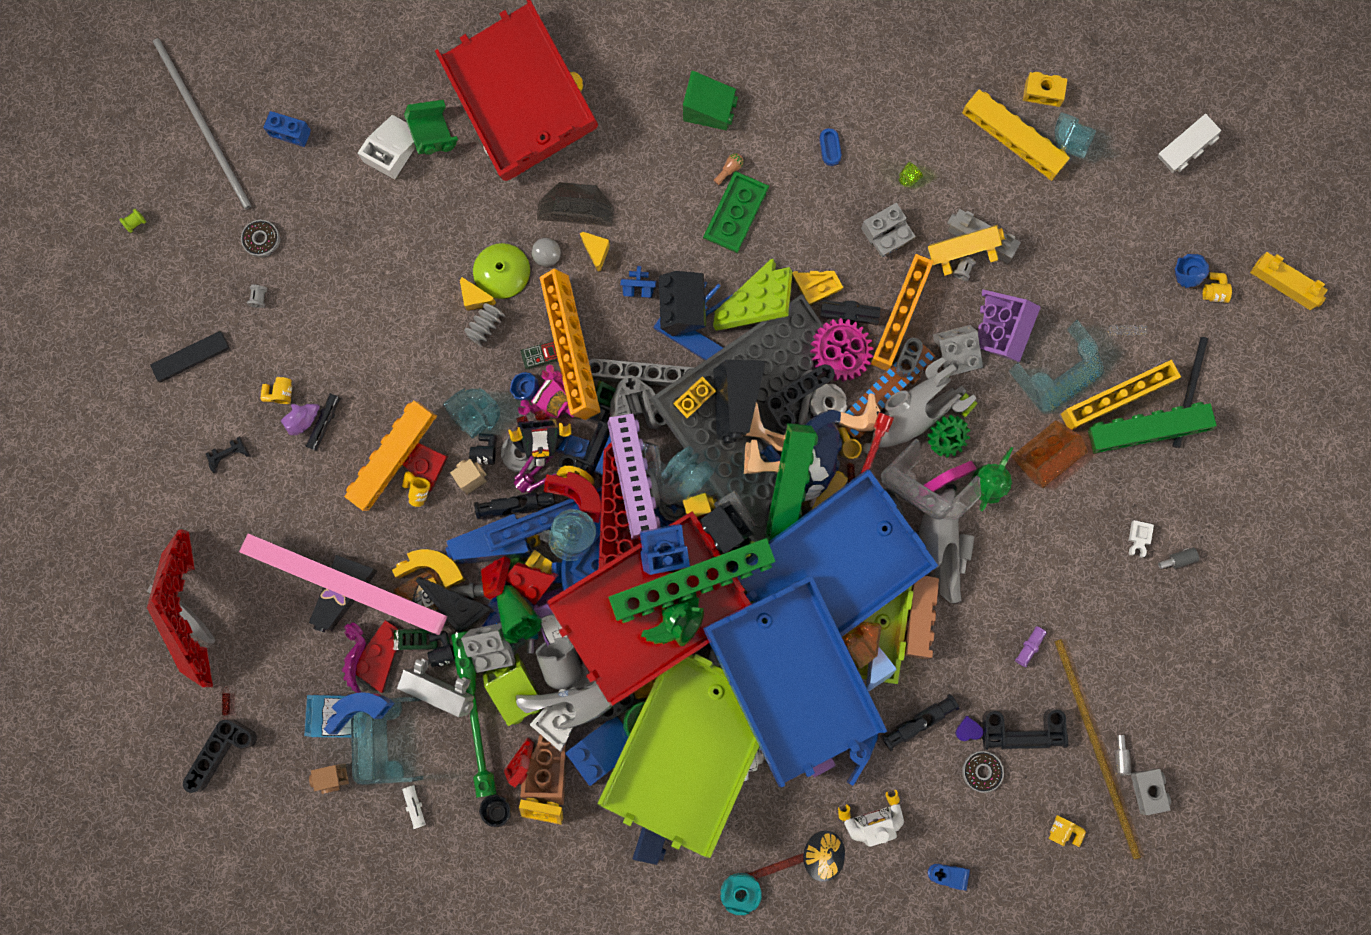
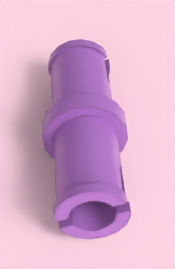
M1036 626L1028 641L1023 643L1024 647L1015 661L1021 666L1027 667L1034 653L1039 651L1038 647L1047 635V632Z

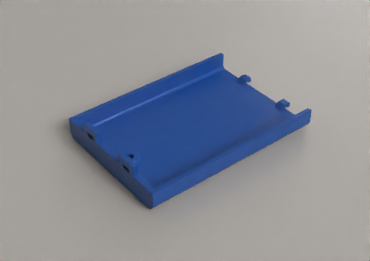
M867 469L768 542L776 561L771 564L773 568L763 572L759 568L752 571L753 575L741 579L738 576L737 578L748 592L745 594L748 600L756 602L800 579L812 575L842 637L935 569L938 564L930 555L920 537L913 531L897 509V505L887 491L882 488L872 472ZM883 526H887L886 531H882ZM751 554L746 558V562L753 566L757 564L758 559L754 554ZM738 565L731 569L733 573L738 570Z
M812 575L800 579L703 628L779 787H784L785 782L804 772L807 777L815 774L813 767L849 748L852 753L860 750L858 744L878 733L887 732ZM763 618L767 619L766 624L762 623Z

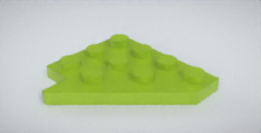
M770 259L715 311L713 322L715 330L718 331L788 316L792 283L791 268L775 270L776 263L773 259Z

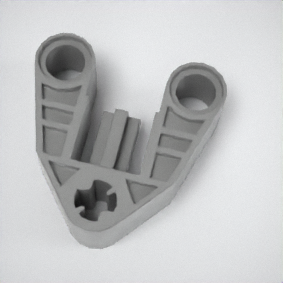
M628 375L619 382L610 402V417L627 414L635 416L643 413L648 427L653 430H657L666 424L650 398L656 395L652 388L633 375ZM655 415L660 418V423L655 420Z

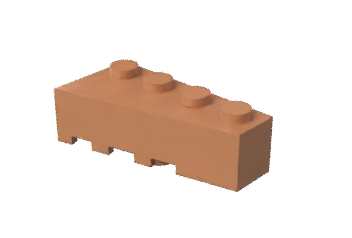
M924 576L912 585L911 591L914 592L911 610L908 609L904 642H906L904 656L921 659L932 658L933 651L929 650V646L934 641V633L931 630V626H934L936 611L933 610V606L937 604L939 578Z

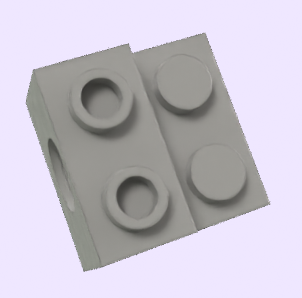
M897 203L863 221L861 228L882 258L913 241L916 237L908 226L907 218Z
M501 623L470 629L461 638L467 657L472 658L476 673L512 666L516 663L510 643L503 636Z

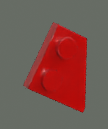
M506 556L495 560L481 569L483 594L490 600L503 593L511 559Z
M516 563L507 574L506 581L514 586L532 604L536 605L559 575L556 573H545L539 568H531L525 564Z

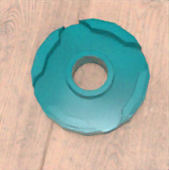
M747 873L730 875L721 886L720 898L722 904L732 914L747 915L755 910L761 902L762 891L760 885L753 876ZM738 890L747 892L746 896L742 899L737 898L735 894Z

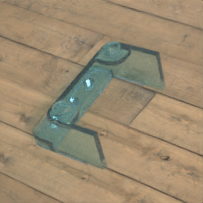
M1078 319L1067 331L1078 343L1077 351L1083 360L1054 381L1042 372L1030 378L1019 362L1009 371L1041 413H1052L1098 380L1104 373L1098 345Z
M416 697L390 698L395 704L382 719H374L365 712L357 713L351 718L352 777L357 784L423 780V776L404 777L401 763L398 761H388L387 720H394L400 716L402 703L421 701Z

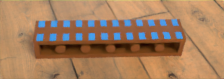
M922 344V352L910 376L900 377L895 370L896 362L846 414L852 416L862 415L870 393L875 395V401L880 412L883 410L886 412V401L897 392L907 391L905 388L910 383L914 385L921 378L919 374L923 370L926 371V368L933 363L935 355ZM912 346L909 351L917 352V348ZM907 363L901 364L902 369L910 370V366ZM835 424L838 428H846L851 439L857 438L859 440L867 432Z

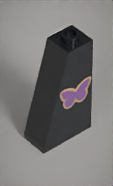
M338 555L335 556L331 566L332 569L368 584L377 572L373 568ZM323 587L309 623L314 625L313 629L320 632L332 631L355 600Z

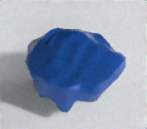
M1187 254L1183 258L1179 257L1177 260L1175 276L1177 282L1182 287L1185 286L1186 289L1200 285L1209 274V264L1202 255Z

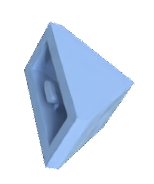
M874 645L869 654L866 681L868 691L890 678L896 671V667L877 645Z

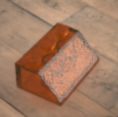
M1055 420L1011 457L1032 482L1041 488H1045L1088 451L1081 435Z

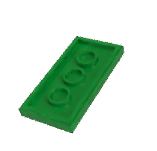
M735 171L703 239L738 254L766 196L769 185Z

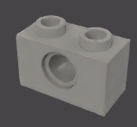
M1152 768L1130 773L1140 814L1151 815L1171 811L1169 806L1171 805V798L1164 786L1166 778L1160 769ZM1153 785L1156 792L1151 797L1148 790Z

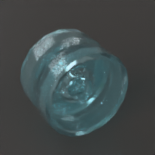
M574 509L563 511L557 515L549 532L548 543L552 552L557 557L566 561H576L587 555L596 536V526L593 519L587 513Z

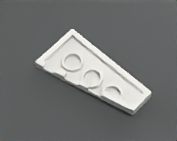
M584 663L581 665L582 675L580 680L570 689L593 684L594 681L590 683L586 677L590 672ZM568 702L545 707L530 726L562 752L573 728L557 729V727L576 716L575 708Z

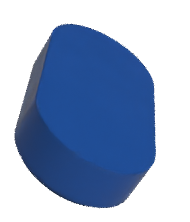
M828 128L821 132L819 138L822 159L825 164L835 166L840 162L842 156L839 136L834 129Z

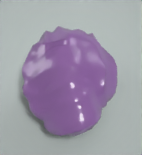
M318 404L291 405L292 411L281 420L289 435L295 436L303 433L304 430L311 426L317 416V412L320 410Z

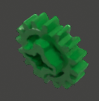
M950 415L948 419L943 416L942 422L937 420V426H931L933 433L928 434L931 438L928 444L931 445V449L940 457L944 455L948 458L950 453L956 456L957 450L962 452L961 447L968 445L965 440L970 439V436L967 434L970 432V429L967 427L968 424L959 416L954 417Z

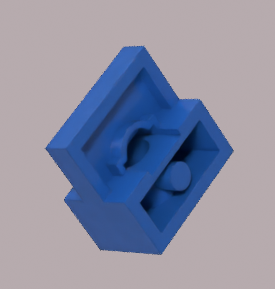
M681 524L640 531L642 544L640 552L644 572L652 575L690 567L688 549L684 545Z

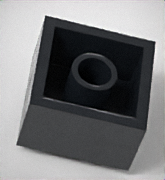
M730 501L718 506L701 519L704 531L707 534H711L715 540L716 548L719 551H723L724 554L753 535V532Z

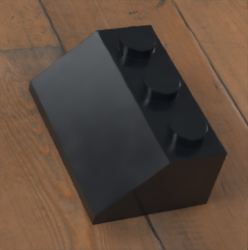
M673 271L660 275V328L674 337L706 327L704 274Z

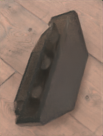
M559 182L539 200L537 220L612 227L614 207L597 185Z

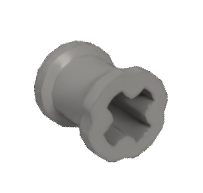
M963 256L959 258L960 262L957 269L954 270L953 276L963 281H968L971 268L975 266L976 262L968 256Z
M251 285V295L247 305L265 308V303L263 302L268 288L260 285Z

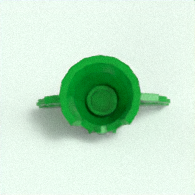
M1013 447L1003 455L999 465H983L974 472L971 486L976 497L981 500L980 511L985 509L987 503H998L1000 498L1005 495L1007 496V493L1010 491L1013 483L1011 474L1005 466Z
M696 592L693 593V598L685 601L679 598L677 604L662 609L663 622L654 628L643 630L641 637H645L646 641L654 642V644H666L673 640H676L680 646L688 644L697 633L704 618V609L699 608V598H697Z

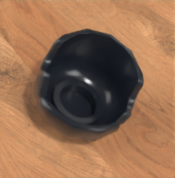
M494 794L485 797L480 804L479 813L485 824L498 828L508 822L512 809L506 798Z

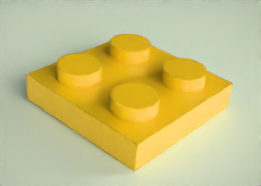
M534 798L521 799L519 805L521 817L562 825L563 811L559 804L554 802L542 804L538 803L539 800Z

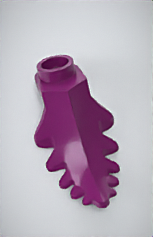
M352 622L350 625L344 626L346 630L344 633L348 639L354 640L356 644L344 658L345 665L342 668V672L345 673L343 679L344 681L347 680V686L351 687L352 691L361 693L355 674L357 662L366 643L365 639L361 636L363 631L357 624Z

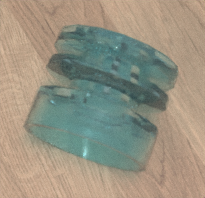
M691 446L678 452L668 462L661 474L664 480L671 477L668 482L670 486L678 481L680 482L676 492L685 500L691 498L715 472V469L706 460L698 465L696 464L700 454L695 453L691 456L694 451Z

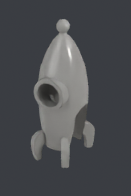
M942 357L934 361L926 368L925 375L928 378L927 380L908 392L900 391L895 393L886 401V412L884 414L894 417L889 432H885L884 437L881 438L882 440H880L878 448L891 447L908 442L925 432L951 408L959 413L972 405L976 400L974 394L964 401L960 400L961 396L966 392L963 386L957 390L951 388L927 404L930 399L951 381L949 377L957 371L953 364L938 373L937 370L946 360ZM872 441L863 445L862 449L865 454L869 453L870 446L873 444Z

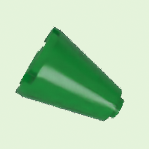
M504 585L503 593L496 596L503 636L509 643H518V639L523 637L525 640L530 639L541 630L542 619L514 586Z

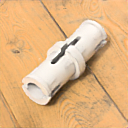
M415 785L403 788L402 791L407 804L406 811H409L413 829L426 825L421 810L422 803H419Z

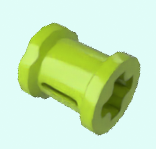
M136 208L127 217L119 219L130 233L141 223H146V220Z

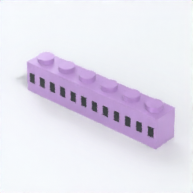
M633 414L609 417L608 428L631 539L641 538L640 531L660 528L658 516L655 517L654 509H656L655 498L650 495V489H652L651 479L646 476L645 471L648 470L647 460L642 457L641 453L644 450L643 441L638 438L637 434L639 422L637 419L634 420Z

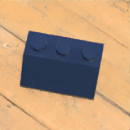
M642 827L632 859L657 865L658 860L663 861L666 852L663 844L668 839Z

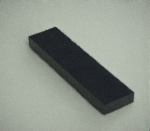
M218 331L150 364L157 381L160 383L229 350L230 347L223 332Z

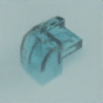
M1061 112L1054 130L1055 143L1066 153L1085 159L1097 130L1078 124V118Z
M464 388L443 403L444 408L455 424L472 439L486 428L490 431L500 417V408L497 402L481 388L468 390Z

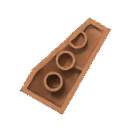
M540 734L536 748L531 754L528 771L526 772L528 776L521 784V798H534L539 800L538 803L542 804L554 802L564 805L567 742L562 752H560Z

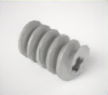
M486 303L483 305L485 310L480 309L478 311L480 316L475 315L473 317L475 322L469 323L471 329H464L467 336L480 347H482L480 340L487 341L484 335H492L489 328L496 329L494 322L501 323L499 316L506 317L499 309Z

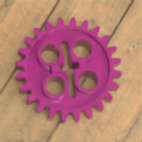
M842 318L837 320V323L833 319L830 321V325L826 322L823 328L820 327L817 330L819 334L813 336L817 341L811 342V345L815 348L810 353L816 354L812 361H818L815 367L818 368L824 364L830 365L835 372L834 381H837L840 377L842 382L846 381L847 377L850 381L854 379V376L858 378L861 376L860 372L864 373L867 370L865 366L871 364L867 359L873 358V355L868 353L873 350V347L868 346L872 340H866L865 338L868 333L862 334L863 327L857 329V322L850 325L849 319L845 323H843ZM834 333L840 335L841 341L835 339ZM851 342L857 344L858 350H854L851 347ZM826 350L832 352V358L826 355ZM843 359L848 360L850 364L849 367H846L843 364Z

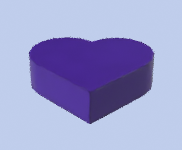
M965 716L957 727L955 735L961 741L977 740L982 737L983 729L971 718Z

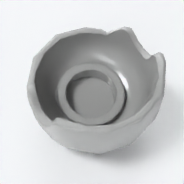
M542 238L533 244L531 253L538 265L549 267L559 261L561 250L558 243L553 239Z

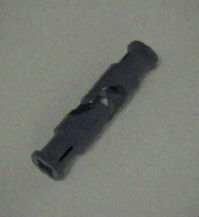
M534 492L513 496L508 499H491V502H474L476 518L479 520L485 516L493 515L497 517L511 512L519 513L539 510L540 507L553 506L556 503L553 493L537 494ZM519 500H527V504L521 508Z
M948 694L946 699L938 704L930 705L916 714L912 720L899 724L895 727L894 731L887 735H881V738L891 752L895 746L902 742H908L919 732L925 731L945 719L947 714L954 710H960L959 705L954 697ZM931 714V720L928 724L922 715Z

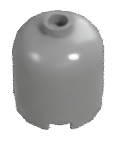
M555 638V643L547 645L545 642L536 650L537 660L544 679L549 686L555 689L566 690L570 689L580 680L582 675L580 659L569 638Z

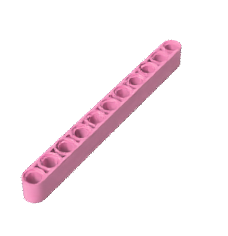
M247 534L239 551L437 635H440L448 617L250 534Z

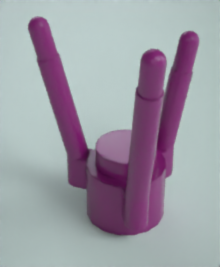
M530 456L519 474L514 477V484L522 493L526 491L530 493L535 488L545 484L546 478L533 484L535 481L533 476L544 466H537L530 474H524L534 459L533 456ZM554 456L547 457V458H546V464H547V463L549 462V460H550L551 458H553Z

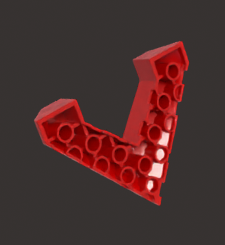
M612 442L604 449L599 568L641 543V538L631 539ZM718 550L720 555L724 554L723 551Z
M181 529L177 531L161 554L147 609L179 672L201 687L210 688L213 687L207 647H200L198 641H194L191 638L190 634L193 631L188 620H184L179 613L182 612L179 604L181 598L177 596L179 591H183L185 579H182V576L187 571L195 570L189 531Z

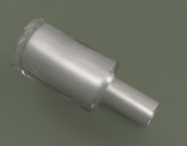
M1117 735L1118 750H1114L1116 775H1132L1130 750H1127L1125 747V736Z

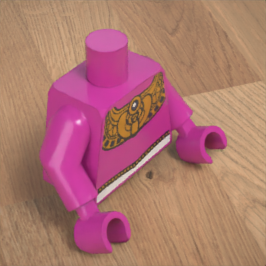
M548 365L546 366V371L542 370V378L545 382L531 402L533 404L530 405L527 400L521 401V406L525 407H518V412L521 415H527L529 411L533 414L559 418L565 413L570 415L561 372L559 370L554 371V367Z

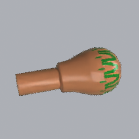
M738 153L731 154L721 173L714 179V182L720 185L728 175L742 168L744 163L743 157Z

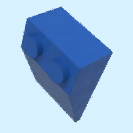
M617 716L608 720L566 752L568 758L589 786L593 785L615 767L628 740L622 722Z

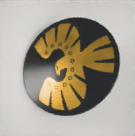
M827 830L815 833L808 840L804 849L803 862L807 873L817 881L826 882L834 879L842 870L845 860V847L841 838L834 832Z

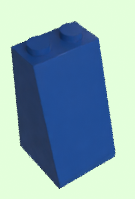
M515 514L446 541L448 547L445 548L448 557L459 564L495 561L504 556L509 559L530 557L532 550L529 543H527V538L493 552L489 549L483 533L519 519Z

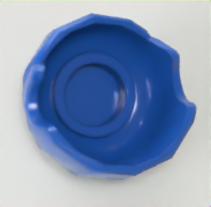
M522 372L511 381L510 392L519 401L532 400L539 391L537 378L529 372Z

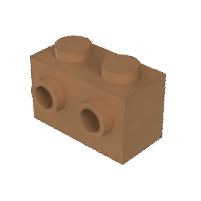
M338 764L311 770V775L309 776L311 787H314V791L321 790L322 794L340 790L339 786L349 784L346 765Z

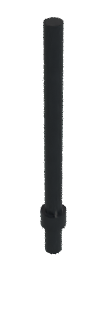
M1200 337L1183 402L1184 408L1191 407L1208 343V338ZM1183 437L1174 438L1172 446L1180 448Z

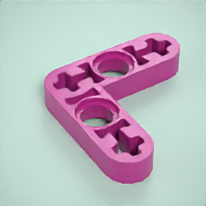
M972 460L942 473L908 494L912 503H916L946 484L970 474L977 468Z

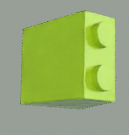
M518 653L514 655L516 661L514 665L483 672L484 687L508 726L519 724L523 721L524 717L541 711L539 709L525 713L516 704V695H540Z

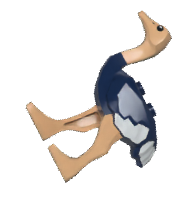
M870 393L868 395L865 411L860 416H852L830 409L819 413L806 424L813 427L818 435V442L813 447L814 460L813 464L809 466L810 479L804 489L806 492L805 501L819 497L827 489L836 471L839 469L840 461L837 457L838 451L842 447V440L835 424L858 431H872L876 429L873 427L880 410L876 404L874 394ZM756 402L750 432L744 436L761 438L772 445L776 451L782 452L785 435L771 432L763 427ZM751 440L750 443L746 442L744 474L778 473L780 461L764 462L760 456L757 440Z

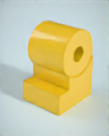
M534 550L525 565L531 568L536 567L541 569L542 572L552 574L553 562Z

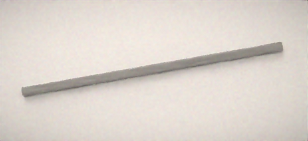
M159 38L154 39L153 43L244 209L247 210L252 205Z

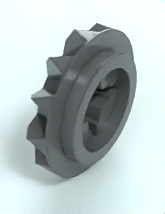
M671 492L665 494L660 499L658 508L660 515L665 518V521L669 520L674 523L687 514L683 500L687 498L684 495ZM674 501L676 508H679L676 510L675 514H673L672 509L669 508L672 506Z

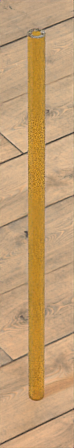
M1062 639L1054 641L1134 860L1139 859L1141 855L1064 643Z

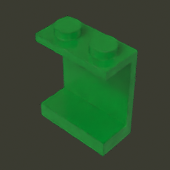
M444 100L407 105L404 116L418 155H430L438 151L448 152L455 148L458 138L457 136H450L443 117L446 107Z

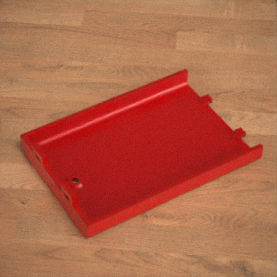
M526 0V5L509 15L506 10L500 12L501 20L468 39L466 34L459 37L462 44L447 53L442 54L438 49L435 50L498 175L504 181L511 180L598 127L592 111L531 0Z
M693 511L670 524L682 525L684 545L688 549L690 566L720 556L714 540L710 534L704 531ZM641 543L549 599L547 604L562 627L558 632L562 638L567 635L590 672L586 675L589 682L591 683L595 680L608 703L613 706L709 644L710 642L703 630L704 627L751 604L743 592L745 589L737 577L732 579L733 583L722 587L720 583L714 585V590L702 594L701 590L696 592L697 598H699V608L704 609V618L697 633L685 646H680L676 640L666 644H654V642L646 641L645 637H641L643 630H649L663 622L661 605L653 608L655 612L643 616L642 613L634 615L635 619L623 623L622 620H616L609 596L685 569L681 568L652 575L644 572L640 552L642 550ZM726 565L727 571L731 573L728 566ZM709 569L707 571V578L709 580H716L719 573L716 569ZM690 576L687 579L689 587L694 588L698 586L699 579L696 576ZM671 583L667 587V592L670 595H676L679 592V586L676 583ZM655 590L650 591L647 596L650 602L658 601L659 593ZM631 598L628 601V607L631 610L637 609L640 605L637 598ZM679 599L674 600V604H677Z

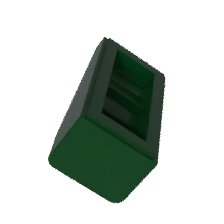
M425 629L394 630V650H431L437 648V641L426 645V634L433 633ZM402 634H404V646H402ZM410 634H413V645H410ZM418 634H421V645H418Z

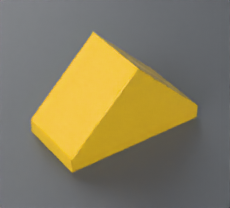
M586 232L580 233L581 240L597 271H601L610 247L609 240Z
M463 277L460 279L464 306L467 311L484 308L483 305L485 303L492 306L496 304L492 296Z

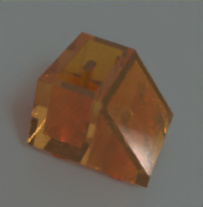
M863 621L855 627L856 631L852 634L848 633L842 636L857 668H863L878 655L882 628L879 623Z

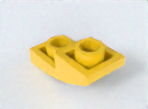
M702 376L673 404L688 418L716 391Z

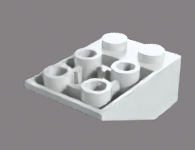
M391 115L362 145L358 152L362 161L387 176L396 179L416 148L407 122Z

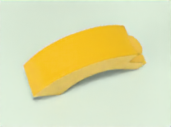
M428 549L407 553L410 561L404 560L396 565L397 568L392 570L395 577L400 579L418 569L432 568L439 574L447 589L466 580L462 570L452 559L438 551Z

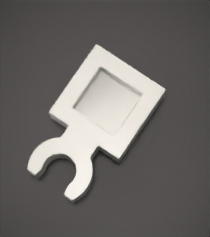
M1132 521L1128 541L1134 542V545L1130 547L1129 555H1134L1135 549H1139L1141 552L1140 557L1146 556L1147 550L1144 545L1151 544L1153 524Z

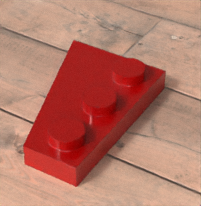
M418 442L402 465L415 477L428 480L430 482L429 492H431L448 456Z
M387 620L383 622L365 647L356 665V675L381 693L384 691L393 658L397 651L394 650V630L398 628Z
M528 737L504 769L508 783L515 788L518 783L521 785L528 776L526 772L528 771L534 742Z

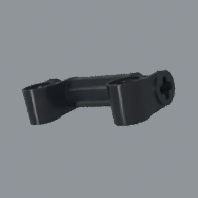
M599 404L600 413L586 419L597 424V427L583 460L572 455H564L559 460L560 468L563 467L565 461L570 460L574 463V467L587 471V473L593 476L610 436L608 428L610 407Z
M1048 709L1043 716L1044 730L1005 731L1004 716L998 711L988 710L982 718L984 750H988V748H1001L1002 750L1049 749L1050 746L1067 748L1066 715L1061 710ZM1053 713H1057L1059 717L1058 722L1055 724L1050 719ZM992 714H995L998 719L995 725L989 723V717Z

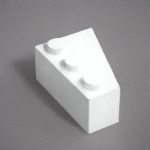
M1204 114L1158 154V158L1172 173L1177 170L1181 172L1188 166L1187 162L1190 159L1199 157L1204 152L1203 149L1205 147L1213 145L1220 138L1221 129L1207 114Z

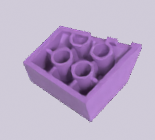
M982 289V296L986 298L985 306L983 305L980 308V313L984 314L983 322L978 327L980 349L1020 362L1040 306L1026 299Z

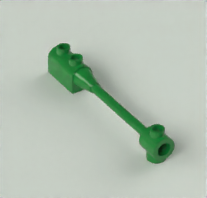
M467 632L452 634L451 638L457 675L461 679L465 677L471 680L466 692L474 696L470 720L479 771L473 777L476 798L494 795L497 792L494 773L486 769L475 698L476 670L472 658L467 657L461 640Z

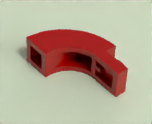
M572 472L567 473V478L546 474L544 492L564 495L573 499L579 506L580 520L599 523L601 513L600 497L595 487L588 480Z

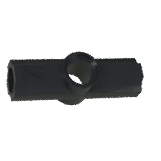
M822 300L820 318L836 320L842 318L843 323L849 319L851 324L857 322L878 325L880 307L860 305L859 302L849 300L843 302Z

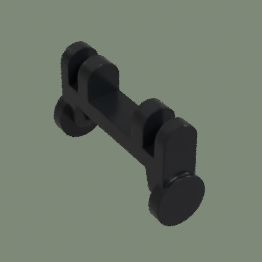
M240 436L237 437L238 444L231 440L229 441L231 447L218 453L216 448L212 450L213 456L209 452L205 453L209 462V468L214 474L217 473L216 468H218V463L221 459L233 453H242L246 457L250 456Z

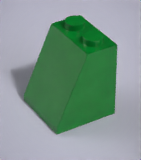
M691 71L683 102V121L727 131L728 125H732L734 114L731 113L732 108H736L738 103V96H735L736 89L698 72Z

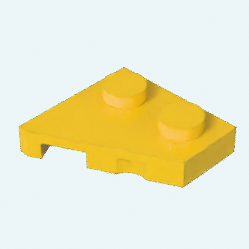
M835 271L792 272L794 281L809 305L815 304L843 290V286Z

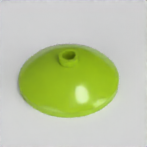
M505 243L494 244L485 248L476 258L473 266L474 281L478 288L493 298H510L520 293L527 285L530 277V264L526 255L519 248ZM503 265V268L498 270L497 266Z

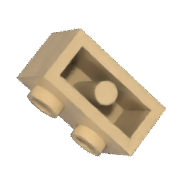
M471 459L459 462L456 465L457 468L450 472L459 487L467 495L487 482L484 478L487 475L478 462L473 463Z

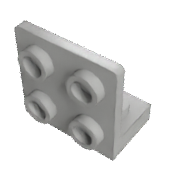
M971 325L933 334L934 342L940 347L941 357H944L946 360L943 364V369L952 364L957 368V371L952 375L983 367L978 332Z

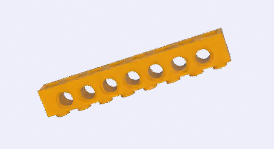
M552 269L542 275L540 281L570 415L586 420L600 413V407L569 275L557 269Z

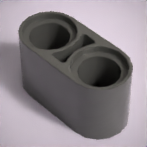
M917 338L907 340L895 368L896 373L900 377L910 376L916 367L923 349L922 342ZM908 346H915L917 352H910ZM907 363L910 366V370L902 369L901 364Z

